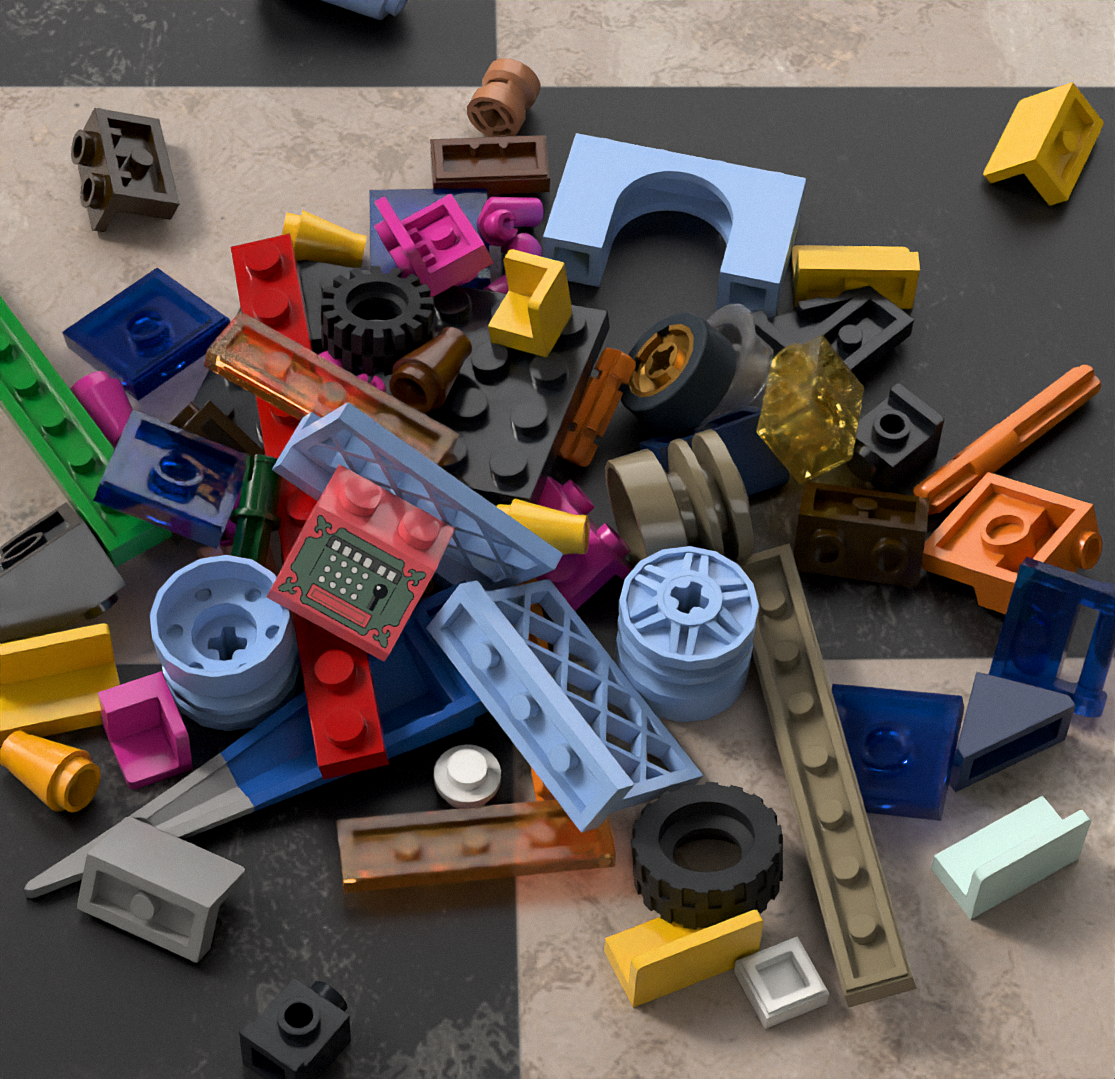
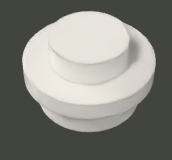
M459 745L444 752L436 762L434 783L440 796L450 805L462 810H473L485 805L497 793L501 783V769L495 756L488 750L476 745Z

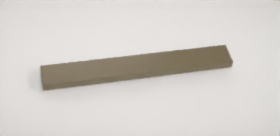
M790 543L752 554L750 558L735 562L754 584L759 604L752 652L845 1000L849 1008L916 989Z

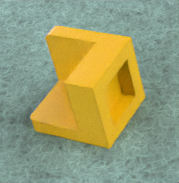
M510 249L503 259L509 291L488 324L491 343L548 357L573 314L565 263Z

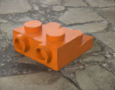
M987 472L925 541L921 568L973 586L978 605L1032 623L1043 609L1054 611L1061 606L1067 594L1068 580L1078 568L1090 570L1098 562L1103 542L1099 534L1094 505Z

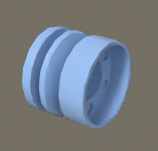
M692 546L663 549L641 560L625 578L619 599L618 634L614 662L658 718L681 723L706 720L730 708L745 690L750 670L753 639L759 609L754 584L735 562L716 551Z
M222 555L194 561L174 572L158 590L150 612L152 640L172 697L181 713L203 727L223 731L256 727L295 696L301 679L302 668L291 610L267 598L277 577L273 572L252 559Z

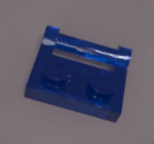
M1026 557L1019 567L988 675L1069 695L1076 704L1075 714L1092 718L1100 717L1103 714L1108 697L1103 688L1115 652V583H1102ZM1081 605L1098 610L1099 613L1078 682L1071 683L1059 677Z

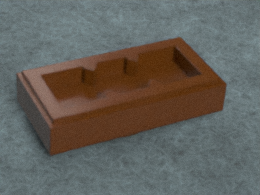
M546 135L430 139L433 197L447 196L449 194L461 196L550 192L551 178Z

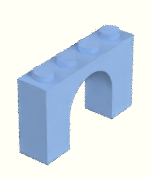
M576 133L544 232L542 257L564 262L567 281L600 287L612 243L617 233L625 224L638 216L655 211L669 210L689 213L711 224L721 234L727 245L719 275L716 311L747 317L752 312L764 310L767 318L774 317L777 313L792 247L794 246L801 219L806 178Z

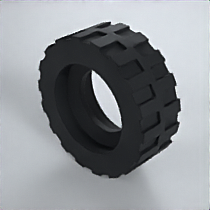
M705 782V785L694 786L693 783L682 785L678 790L666 791L660 794L658 800L654 803H648L641 810V818L634 822L631 847L634 885L637 894L643 896V904L650 911L655 910L660 914L661 919L671 924L676 922L682 924L683 928L696 930L697 927L708 928L752 910H758L759 914L767 909L768 902L771 899L775 900L780 891V881L783 882L781 825H777V815L771 807L767 808L763 804V799L754 793L750 795L744 792L741 787L734 785L730 787L718 785V782ZM717 839L737 845L742 855L739 863L730 868L714 872H697L678 866L674 861V852L678 847L692 841Z

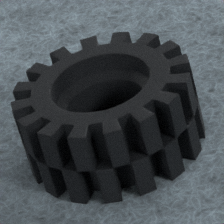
M370 266L371 274L363 275L360 267L350 270V280L340 274L333 279V287L327 285L323 290V298H321V339L323 350H328V353L334 360L342 359V368L352 372L357 365L362 366V374H367V376H373L374 368H383L384 376L392 375L393 365L398 360L433 339L434 302L433 297H431V290L427 284L420 286V278L412 273L407 278L402 279V269L392 267L389 275L381 274V266Z

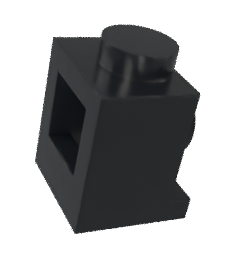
M898 382L890 389L887 399L847 430L842 461L847 464L850 471L861 481L871 483L879 491L892 493L937 456L945 418Z
M293 977L253 1024L248 1022L239 1032L243 1065L263 1079H319L351 1041L350 1015L345 1013L348 1009L346 1001L333 987L325 982L315 981L309 988ZM297 1021L306 1026L303 1028H293Z

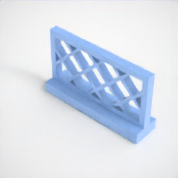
M349 402L322 418L313 412L304 416L272 468L273 471L318 501L340 464L454 527V533L431 578L433 582L443 589H447L464 580L466 582L478 581L486 592L512 587L555 570L563 555L559 550Z
M550 579L487 592L478 581L459 584L426 629L581 833L598 828L612 812L658 799L660 794L666 791L678 790L682 785L693 783L694 786L704 776ZM539 603L553 622L531 612L530 606ZM529 633L552 644L553 652L529 641ZM569 653L582 659L591 671L569 661ZM567 682L592 694L591 702L567 691ZM607 702L622 709L630 721L608 711ZM606 733L629 743L630 752L607 742ZM647 753L661 759L670 772L648 762Z

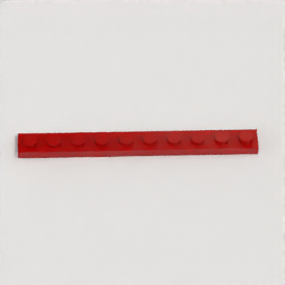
M290 233L231 247L265 455L279 458L304 416L311 412L321 418L325 416L297 258ZM283 478L276 514L282 521L278 532L284 563L317 503L314 498L285 478ZM292 612L317 763L323 780L389 765L369 653Z

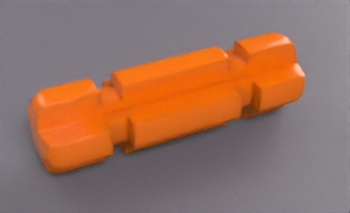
M608 347L602 351L594 368L599 373L596 378H589L571 421L574 426L571 431H567L558 455L564 460L582 467H586L591 463L598 448V445L593 442L596 436L603 437L623 395V392L618 389L621 384H628L636 367V362L628 354Z

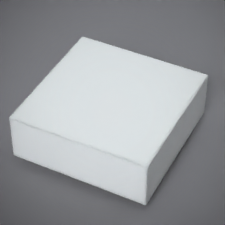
M798 937L735 962L734 974L764 1029L827 1004L829 992Z

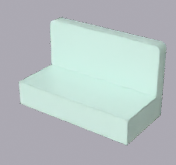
M1042 795L934 855L931 870L969 919L972 920L1078 860L1091 824V819L1083 810H1079L1062 820Z

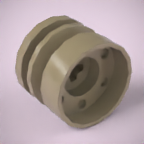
M708 429L695 433L692 439V450L687 442L680 438L671 441L668 446L669 472L667 473L654 453L648 449L607 461L605 476L609 501L618 533L631 549L627 557L633 569L641 560L663 549L693 546L716 551L723 555L724 550L728 558L734 562L750 558L753 554L754 535L746 489L737 467L717 432Z

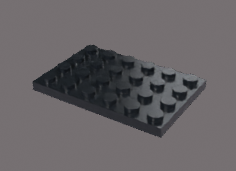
M301 260L297 261L314 356L316 358L319 354L325 352L321 339V298H323V290L327 285L333 287V279L340 274L350 280V270L356 268ZM361 269L363 275L371 274V271ZM452 286L433 297V338L446 327L457 328L469 338L472 344V353L464 361L444 404L440 408L429 410L424 414H416L404 409L397 403L390 392L389 380L392 375L384 376L383 368H374L373 376H368L367 382L370 384L375 375L379 377L386 386V396L382 400V409L376 415L370 416V418L496 507L498 504L511 505L513 499L538 504L547 477H549L610 329L608 311L571 305L573 314L548 357H543L491 343L488 324L506 294L463 286ZM240 307L193 403L201 409L210 400L265 452ZM357 365L352 372L347 371L349 380L354 381L357 376L362 374V366ZM323 403L325 416L334 411V409L328 408Z

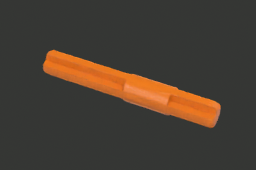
M1086 364L1071 369L916 485L913 490V496L930 498L928 515L942 512L975 487L987 472H996L1020 454L1022 450L1098 394L1101 389V381L1095 376L1094 369Z

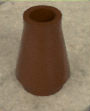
M446 327L436 337L398 360L393 365L392 376L389 380L390 392L397 403L404 409L416 414H424L429 410L440 408L444 404L464 361L472 353V344L469 338L457 328Z

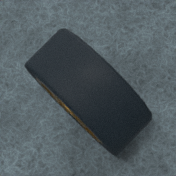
M691 312L672 314L656 323L639 338L628 354L636 362V367L628 384H621L618 390L623 392L621 397L623 406L651 429L663 435L681 434L699 425L717 408L724 398L736 372V352L731 342L702 317Z

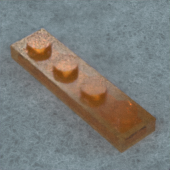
M242 311L235 316L207 349L204 362L206 368L300 421L311 412L322 418L349 402L440 467H442L455 449L459 436L458 433Z
M556 799L337 820L343 893L615 867L616 850L610 815L598 828L581 833Z

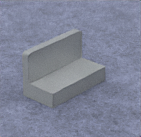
M125 817L87 853L77 909L198 963L211 948L219 906L242 883L245 868L133 817Z

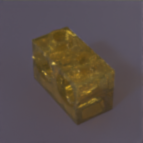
M823 335L803 345L800 343L791 344L774 357L771 362L756 431L800 485L852 459L864 393V386Z

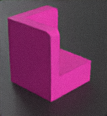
M162 671L98 692L103 727L128 788L137 789L193 770L188 732Z

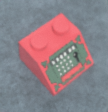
M339 464L310 513L267 598L385 662L436 571L455 528Z

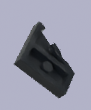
M869 285L843 291L839 296L833 298L817 297L799 301L797 311L767 318L764 310L752 312L746 317L745 333L830 399L907 339L912 333L914 319Z

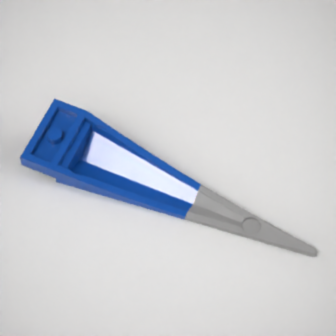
M465 580L417 603L385 662L369 654L388 759L474 726L475 718L489 711L426 629L459 584L467 583ZM304 690L221 753L128 817H133L184 840L346 775L324 780L318 768L306 692ZM115 826L30 880L24 888L26 898H36L82 880L87 853Z

